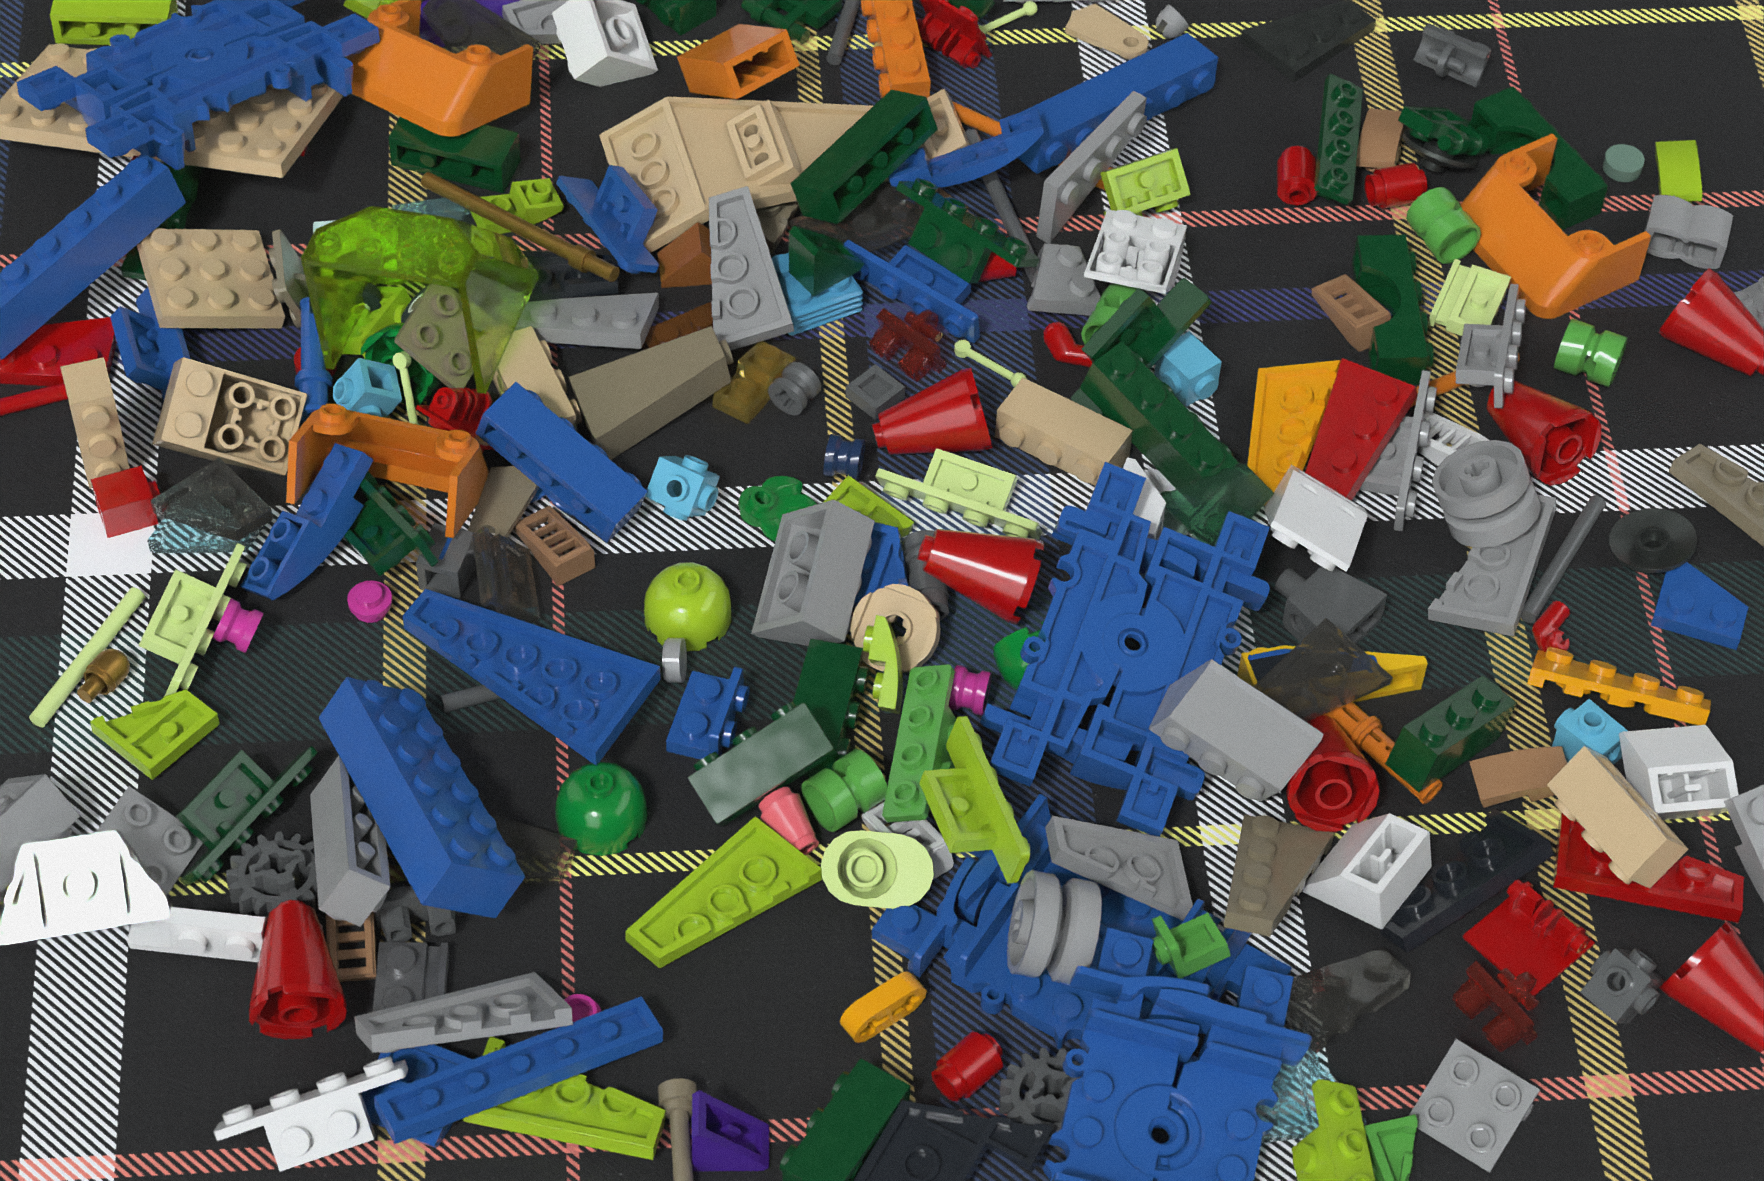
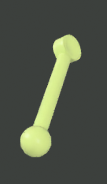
M1027 1L1024 3L1023 8L983 26L979 24L978 26L986 35V32L1024 15L1033 16L1037 12V5L1033 1Z
M960 340L955 343L954 351L956 356L960 358L970 357L1009 379L1014 388L1022 378L1027 379L1023 373H1013L972 350L968 341Z
M402 351L393 356V364L400 370L409 423L420 425L417 421L408 367L411 365V356Z

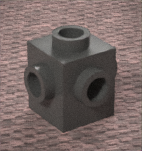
M1615 948L1612 953L1609 950L1605 951L1594 962L1590 969L1593 976L1580 993L1615 1023L1629 1024L1637 1013L1644 1015L1654 1006L1660 997V993L1656 990L1664 980L1654 972L1657 964L1637 948H1634L1631 952Z

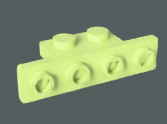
M937 448L923 483L878 468L875 477L880 485L884 487L883 492L891 497L907 500L909 495L924 500L922 505L932 511L946 514L947 510L950 509L962 513V519L975 526L986 528L987 524L991 523L1003 527L1002 533L1007 536L1025 538L1029 536L1040 539L1042 530L1039 523L1006 512L1018 480L1014 474Z
M237 543L216 587L175 569L139 643L140 647L179 664L165 696L176 693L178 688L188 690L199 667L192 664L191 661L195 653L204 656L215 633L207 627L211 619L220 622L231 597L224 595L227 585L236 588L247 566L246 563L239 561L246 546Z

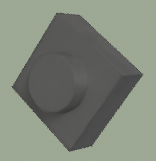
M875 364L846 386L845 397L876 420L879 418L878 413L894 406L905 398V386Z

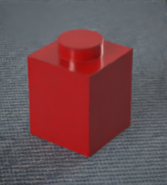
M142 465L90 479L97 509L107 538L158 524L155 507L162 505L161 496L156 481L147 482Z

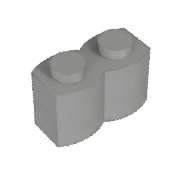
M1655 195L1644 232L1647 231L1651 235L1647 253L1661 258H1680L1684 262L1700 268L1718 269L1727 248L1733 215L1718 207L1709 205L1694 206L1679 197Z

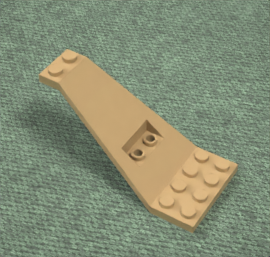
M942 89L929 96L927 100L938 130L919 148L924 147L930 160L969 146L970 143L951 97L946 90ZM665 97L601 133L599 136L608 164L624 167L658 209L654 224L649 229L643 243L651 253L675 240L695 223L704 224L709 221V197L748 186L755 209L797 201L790 183L873 106L770 100ZM889 176L883 182H888Z

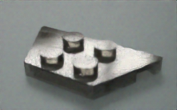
M881 183L839 224L803 215L789 220L791 228L793 226L804 228L839 239L843 244L846 240H850L871 252L911 237L924 207L896 190V187L891 186V183Z
M120 830L23 845L15 865L16 875L14 881L9 885L3 902L6 906L0 921V946L168 918L173 905Z

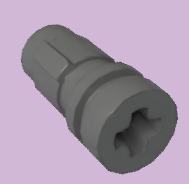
M916 531L905 537L902 542L906 572L909 575V587L916 589L929 599L933 607L939 612L941 621L949 613L948 586L922 570L924 562L917 560L925 534L933 536L935 531Z

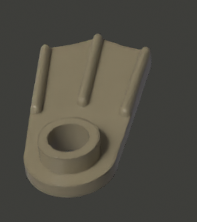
M515 466L491 467L468 528V531L476 533L477 551L488 553L495 551L505 543L540 488ZM494 533L492 538L482 539L485 534Z

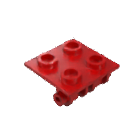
M920 0L927 14L923 20L921 18L916 20L923 43L931 48L933 47L937 52L942 51L944 56L949 57L963 68H975L981 60L980 53L988 58L992 56L985 41L987 37L978 26L977 22L979 19L971 10L964 6L956 8L949 4L948 0Z
M443 387L436 392L430 405L416 406L418 411L429 417L428 423L434 428L446 431H466L479 442L482 453L485 450L497 452L475 434L483 413L492 405V399L486 390Z
M1517 879L1507 890V894L1510 896L1467 931L1462 938L1533 998L1591 949L1595 942L1585 935L1586 930L1582 926L1577 927L1568 920L1561 908L1556 910L1553 907V901L1550 899L1545 901L1542 896L1532 889L1533 884L1529 881L1523 883L1520 879Z

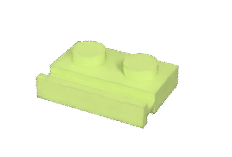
M1455 259L1430 313L1428 325L1434 327L1435 323L1446 326L1445 331L1462 336L1464 324L1493 325L1509 288L1511 277L1473 264L1471 268L1460 265L1461 260Z

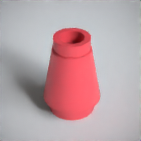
M782 787L767 795L760 802L758 807L762 812L760 819L763 823L804 855L809 854L819 845L798 793H793L789 787Z

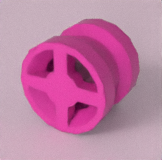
M231 598L212 639L218 642L225 640L232 642L238 651L245 653L264 613L256 609L252 611L241 608L239 601Z
M956 665L949 708L956 711L961 707L969 708L974 714L982 716L988 701L992 672L983 670L976 674L969 672L964 666Z

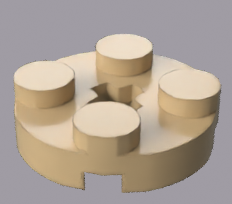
M891 584L876 590L874 593L870 592L860 600L851 618L850 632L855 647L863 648L867 625L874 626L876 615L885 616L890 623H895L898 617L903 618L902 626L906 628V633L903 637L898 636L896 641L900 652L902 673L910 672L914 667H921L935 652L940 639V615L929 599L921 592L906 585ZM863 652V661L884 672L885 666L873 665L868 660L869 652Z

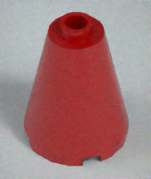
M1708 268L1690 288L1691 291L1678 303L1660 328L1659 333L1665 339L1750 377L1755 371L1763 375L1764 328L1718 273Z
M971 367L962 369L878 413L880 422L872 424L878 448L887 447L889 455L935 453L936 448L946 452L985 451L993 448Z
M1515 380L1513 394L1505 393L1503 408H1494V388L1489 394L1487 402L1488 413L1508 441L1521 450L1525 463L1533 476L1543 483L1551 486L1562 484L1572 479L1581 471L1577 465L1586 456L1591 460L1596 453L1601 440V424L1589 410Z
M936 529L933 536L925 534L917 560L924 562L922 570L1006 622L1016 625L1021 619L1014 615L1016 607L1026 609L1041 565L1040 560L1033 558L1035 548L1044 551V541L1035 538Z
M1326 715L1310 716L1304 719V721L1324 735L1321 742L1287 783V801L1301 824L1315 831L1344 830L1343 825L1355 820L1359 824L1365 820L1376 807L1380 792L1377 775L1372 766L1333 718Z
M299 900L284 901L268 914L248 1009L249 1022L251 1025L254 1022L258 1023L260 1033L266 1036L280 1039L313 1037L312 1029L326 1025L327 1032H329L345 1020L347 1012L346 999L316 911Z
M1725 922L1659 988L1667 996L1758 1053H1761L1764 1050V973L1735 929L1728 922Z

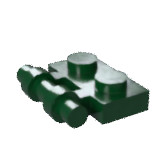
M743 0L741 8L750 13L751 19L759 24L764 25L767 23L774 28L787 29L790 40L794 39L804 44L809 39L810 31L802 25L807 23L818 30L842 9V0ZM780 7L788 12V14L784 16L775 10Z
M1404 106L1398 119L1399 122L1411 128L1409 133L1420 140L1431 142L1432 138H1437L1439 149L1446 151L1450 155L1467 153L1468 155L1478 156L1490 151L1494 145L1491 137L1475 129L1476 124L1448 108Z

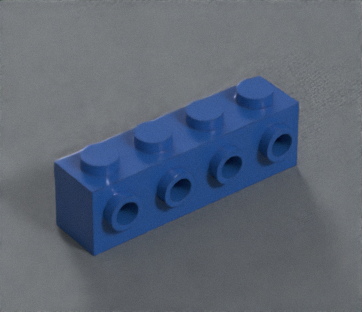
M515 382L481 417L475 434L604 542L608 543L639 511L648 493L642 487L641 482L633 474L624 472L613 463L601 447L589 443L577 433L571 422L563 417H558L547 408L535 392L526 390L519 383Z

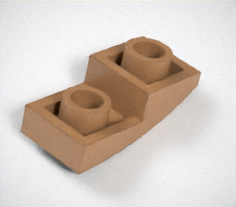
M1369 108L1358 142L1356 166L1365 167L1366 170L1371 172L1380 168L1396 166L1401 152L1402 135L1404 130L1407 129L1406 125L1398 121L1401 111Z
M1562 746L1522 749L1469 761L1480 801L1484 808L1528 795L1531 802L1554 796L1555 794L1547 784L1567 764Z

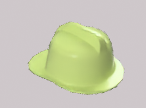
M863 830L846 832L833 839L825 849L821 861L822 879L828 891L840 901L858 906L895 909L899 906H910L920 901L928 892L934 876L933 862L926 848L914 838L894 833Z

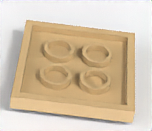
M160 228L153 230L137 244L159 328H282L285 315L272 287L273 276L259 230Z

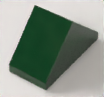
M793 226L789 231V273L813 296L860 271L864 265L839 239L797 226Z

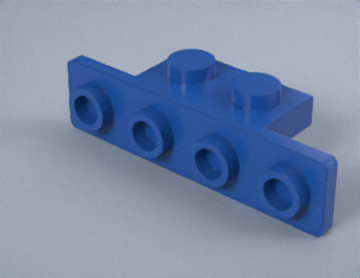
M609 165L599 189L589 179L567 176L558 177L556 184L565 194L566 200L580 213L583 221L599 237L600 243L618 261L617 264L620 268L633 274H638L640 271L657 272L659 264L643 243L649 229L654 224L658 209L624 167Z
M846 240L844 245L864 263L861 270L852 275L858 280L864 279L878 287L886 297L898 299L907 304L917 315L922 318H931L943 325L955 337H963L972 343L979 339L978 315L960 305L971 293V283H967L940 264L907 245H904L888 263L852 241Z
M147 287L136 299L139 313L120 306L110 316L126 377L136 383H143L160 389L164 400L174 362L182 357L190 359L182 328H159L149 288Z

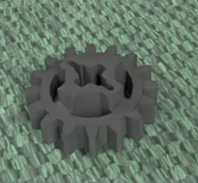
M277 832L273 841H267L261 834L257 836V846L253 847L243 843L241 845L242 856H231V869L226 871L230 900L232 903H239L242 915H246L254 910L255 916L266 918L271 910L288 900L302 901L305 905L312 907L316 911L315 900H318L314 841L303 846L301 835L297 833L290 841L284 840L282 832Z
M1040 1048L1039 1059L1034 1060L1029 1054L1024 1053L1021 1058V1068L1010 1064L1007 1070V1079L1001 1080L999 1095L1002 1097H1000L999 1113L1007 1114L1006 1118L1011 1119V1122L1032 1126H1035V1123L1044 1124L1052 1127L1054 1133L1059 1131L1069 1088L1073 1081L1080 1078H1072L1063 1070L1066 1049L1061 1048L1056 1057H1049L1046 1048ZM1072 1061V1063H1073L1074 1065H1076V1066H1079V1065H1080L1079 1062H1077V1061ZM1027 1084L1029 1091L1025 1093V1099L1021 1101L1020 1092ZM1055 1146L1058 1151H1063L1062 1148Z

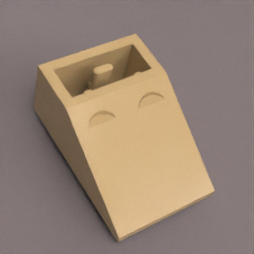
M182 357L174 362L152 444L195 457L286 476L289 440L298 430L307 393Z

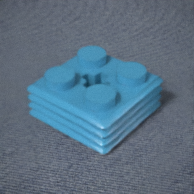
M789 253L772 257L794 327V331L788 333L789 335H796L862 311L861 305L863 303L861 300L863 299V291L852 275L813 296L789 273Z

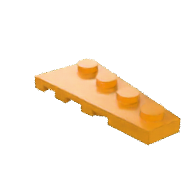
M1340 360L1258 368L1244 498L1248 507L1266 505L1291 465L1303 471L1316 440L1340 366Z
M1548 647L1547 652L1537 651L1528 678V685L1542 688L1544 680L1556 682L1558 686L1563 688V693L1582 697L1583 694H1590L1591 691L1599 692L1600 697L1611 705L1624 708L1634 707L1637 701L1645 703L1643 710L1649 714L1695 725H1706L1711 701L1704 699V693L1697 689L1686 686H1678L1677 690L1660 686L1661 681L1653 676L1642 673H1635L1634 677L1616 673L1617 668L1609 663L1598 660H1591L1590 665L1572 660L1573 654L1558 648Z

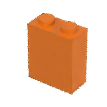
M738 24L677 56L690 93L739 99L800 66L787 29Z

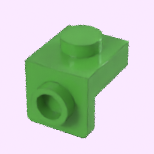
M1205 913L1170 930L1161 915L1152 919L1156 937L1152 938L1154 940L1152 949L1159 963L1162 966L1169 963L1177 978L1182 979L1231 956L1227 942L1209 913Z

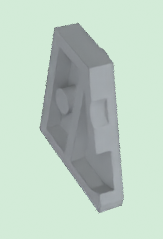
M1044 243L1037 256L1040 260L1032 279L1031 286L1033 291L1027 303L1028 311L1090 316L1096 308L1100 294L1094 280L1084 277L1087 263L1080 246Z

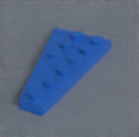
M428 589L423 590L403 615L405 630L596 766L661 679L660 666Z

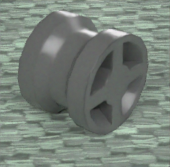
M791 362L782 371V378H776L770 384L768 394L775 406L781 411L790 415H799L807 406V399H813L820 392L821 383L815 372L808 366L799 362Z

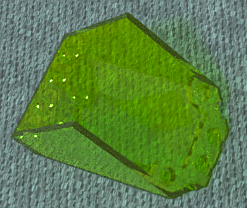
M376 206L367 207L316 228L301 257L327 369L334 370L365 308L362 294L369 282L375 286L377 283L398 285L407 281L459 289L477 393L486 394L538 280L537 270L510 237L454 218Z

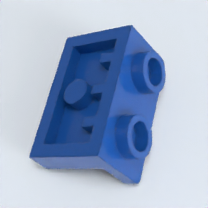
M734 667L730 679L696 671L691 672L666 739L667 752L701 760L713 752H717L721 756L724 747H732V740L735 738L737 722L734 721L737 711L742 713L745 711L750 691L749 686L744 685L743 668Z

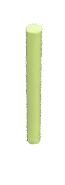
M135 587L129 589L31 713L29 718L36 726L45 727L84 677L86 667L100 652L107 648L145 599V595L141 590Z

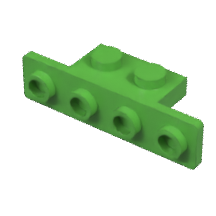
M950 664L914 667L910 670L882 816L886 822L925 820L928 817L930 807L919 784L923 772L926 770L955 768L946 748L947 740L956 721L954 714L949 708L955 674Z

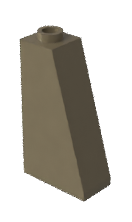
M712 326L570 376L569 380L593 444L601 447L607 453L609 459L612 460L729 384L731 379L727 365L733 364L734 361L727 341H718Z

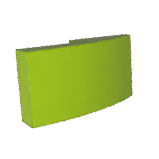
M1696 141L1655 142V158L1658 168L1660 195L1679 197L1689 203H1692V201H1702V183Z
M550 178L512 182L509 194L480 197L533 225L556 215L563 209V203ZM470 211L483 237L511 232Z
M876 615L874 626L867 625L863 642V652H869L868 660L873 665L885 666L884 673L877 672L875 676L873 699H879L878 707L882 711L900 714L903 690L900 652L890 622L885 616Z

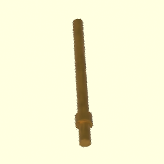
M431 172L425 173L421 179V185L424 188L568 260L569 266L583 273L590 271L609 282H614L619 275L620 270L618 267L597 257L594 250L582 244L575 246Z

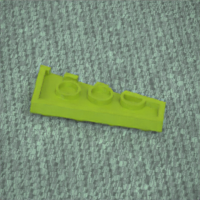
M755 816L625 931L626 941L660 969L823 880L821 867Z
M493 1036L489 1037L483 1056L505 1048V1041ZM578 1074L465 1117L463 1122L653 1160L665 1124V1110L613 1087H608L605 1090L587 1083L585 1075Z

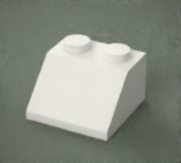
M568 0L552 12L557 27L556 33L563 45L568 60V69L574 80L601 87L651 75L658 71L635 4L623 0Z

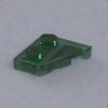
M1241 462L1221 469L1215 475H1205L1190 481L1191 484L1170 492L1163 491L1160 493L1166 502L1165 509L1196 540L1211 546L1216 544L1228 511L1251 519L1275 494L1246 464Z

